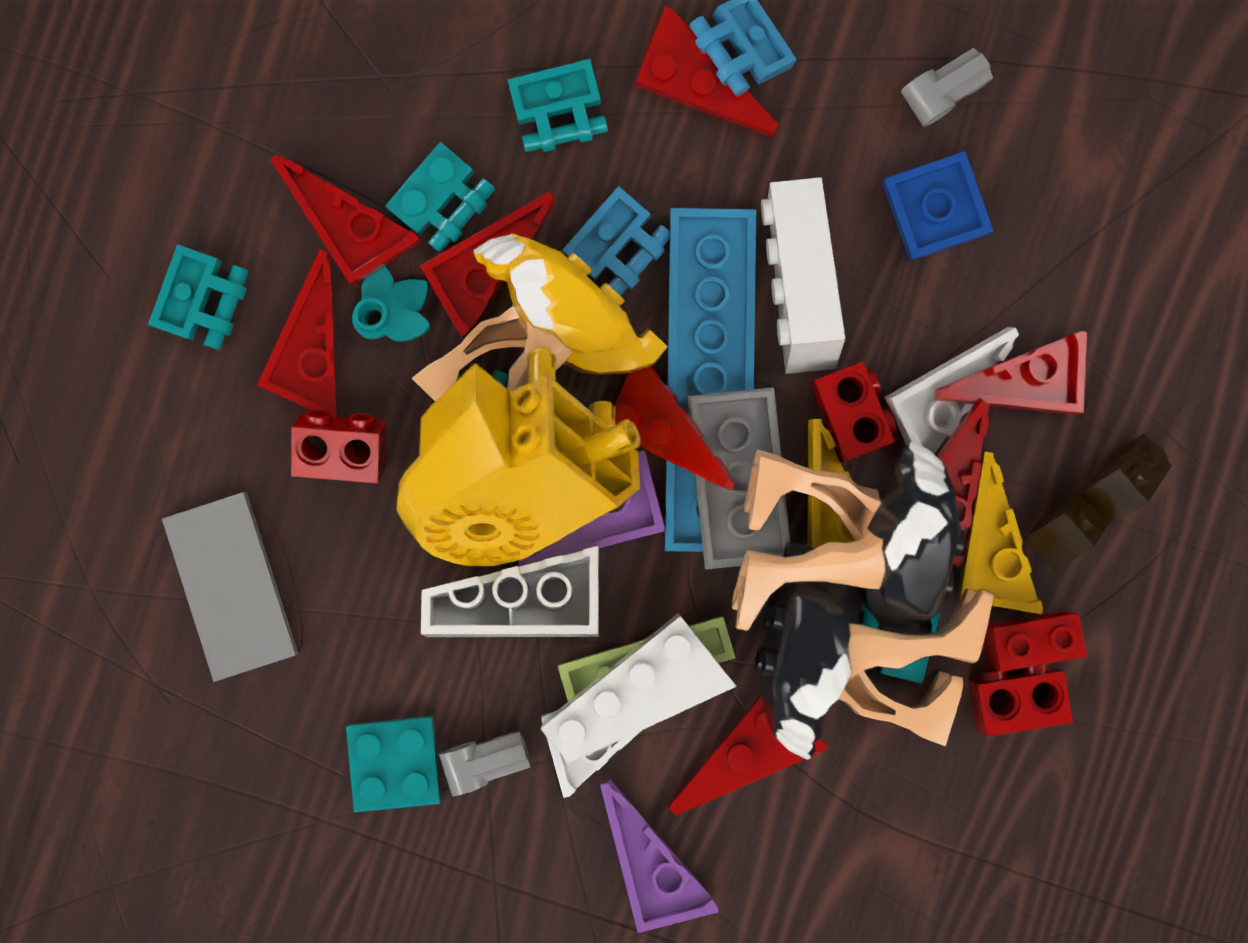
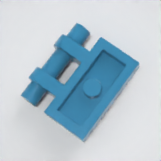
M730 0L717 6L712 16L718 25L712 28L704 16L696 18L690 24V28L697 37L696 45L702 54L707 53L718 69L716 72L717 77L723 85H729L736 97L744 94L750 88L742 74L749 71L759 85L791 69L797 61L758 0ZM729 40L739 56L732 59L722 43Z
M618 186L562 251L567 257L574 252L592 269L589 276L594 281L605 269L609 270L615 277L608 285L621 296L627 288L632 290L640 281L638 275L652 259L657 261L665 252L663 247L670 240V231L663 225H660L651 236L647 234L642 227L650 219L651 214ZM632 240L640 249L624 265L616 256Z

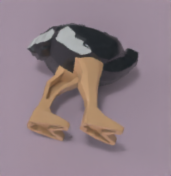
M909 442L902 449L901 457L895 460V472L885 482L880 484L877 489L857 485L845 473L814 471L781 456L757 450L744 502V512L749 513V529L759 531L779 498L795 490L812 495L828 503L841 517L855 541L851 543L828 542L803 555L781 557L746 550L732 600V609L738 610L736 629L748 631L769 596L782 584L800 581H820L857 586L858 593L865 606L885 631L901 634L931 633L932 623L930 619L941 611L944 597H950L952 593L954 574L951 568L954 557L960 556L962 553L965 539L964 531L960 525L955 492L945 463L941 462L929 449Z
M788 541L785 544L783 557L803 555L814 550V548L809 544ZM820 581L786 583L775 596L774 604L768 603L763 618V629L768 630L765 647L759 646L754 664V671L760 673L759 685L765 716L773 736L790 752L809 760L815 752L814 743L821 738L822 726L818 718L824 715L830 705L839 699L844 701L858 715L892 722L907 728L924 739L946 746L962 694V677L950 676L948 673L939 671L920 703L913 707H908L894 702L881 694L869 680L864 670L874 666L899 669L922 657L940 655L974 664L978 661L982 650L993 602V592L986 590L975 591L967 588L950 620L938 632L901 634L859 624L857 605L849 586L846 584Z

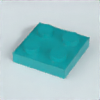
M434 715L354 723L346 726L354 813L441 803Z

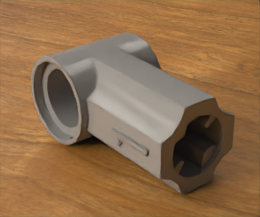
M972 48L939 70L934 71V69H931L907 84L901 90V93L924 128L949 113L956 107L957 102L988 84L993 79L990 64L983 53H979L975 48Z
M520 730L476 744L475 741L461 744L439 753L452 796L475 791L489 784L488 781L531 767L529 752Z

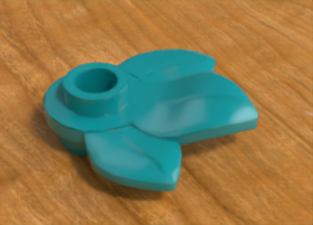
M386 266L365 278L361 286L362 300L355 306L352 314V323L355 330L367 339H379L387 336L396 342H409L421 337L430 329L429 322L419 314L428 298V283L425 280L409 279L394 283V279ZM372 315H381V320L377 324H368L369 318Z

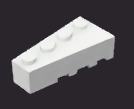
M822 177L771 182L768 199L761 200V215L763 225H770L771 239H766L768 264L774 265L775 279H772L771 282L774 305H778L779 309L777 334L779 345L783 347L785 374L836 369L845 342V333Z
M598 546L422 590L421 635L426 637H599Z
M678 613L543 722L541 730L567 763L570 764L736 687V685Z

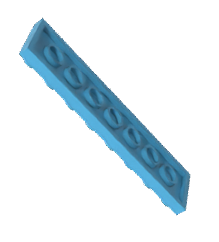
M670 209L667 386H670L677 396L679 406L686 409L687 412V396L754 390L756 209ZM666 460L665 551L703 552L695 474Z

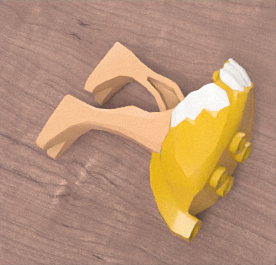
M511 233L510 235L490 239L473 250L477 262L485 265L488 275L495 280L507 282L513 306L499 317L481 321L461 344L444 357L427 365L412 379L436 402L459 380L461 369L476 357L492 349L507 347L525 348L521 356L509 369L508 391H512L529 383L527 355L530 351L537 348L550 349L552 354H556L555 371L562 364H565L581 373L602 375L631 373L655 364L668 346L650 329H647L637 337L630 325L627 314L620 308L625 300L607 283L603 284L600 288L587 277L592 269L574 252L567 258L560 251L529 238Z

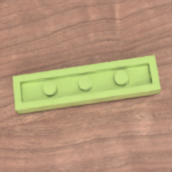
M723 616L689 625L718 663L735 658ZM645 639L558 664L567 700L570 701Z

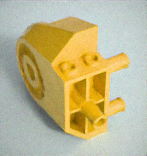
M537 348L528 353L529 383L512 391H508L478 365L474 364L421 417L420 456L407 469L399 482L397 512L408 531L420 546L432 556L465 566H496L523 560L585 524L619 507L640 489L638 451L635 450L640 445V437L635 425L630 423L628 419L616 425L615 405L612 406L611 402L597 401L592 403L587 409L556 382V354H552L550 349Z

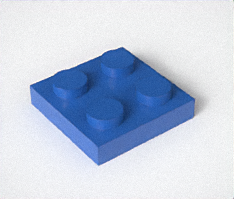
M965 151L885 178L882 181L909 262L976 240L994 232Z

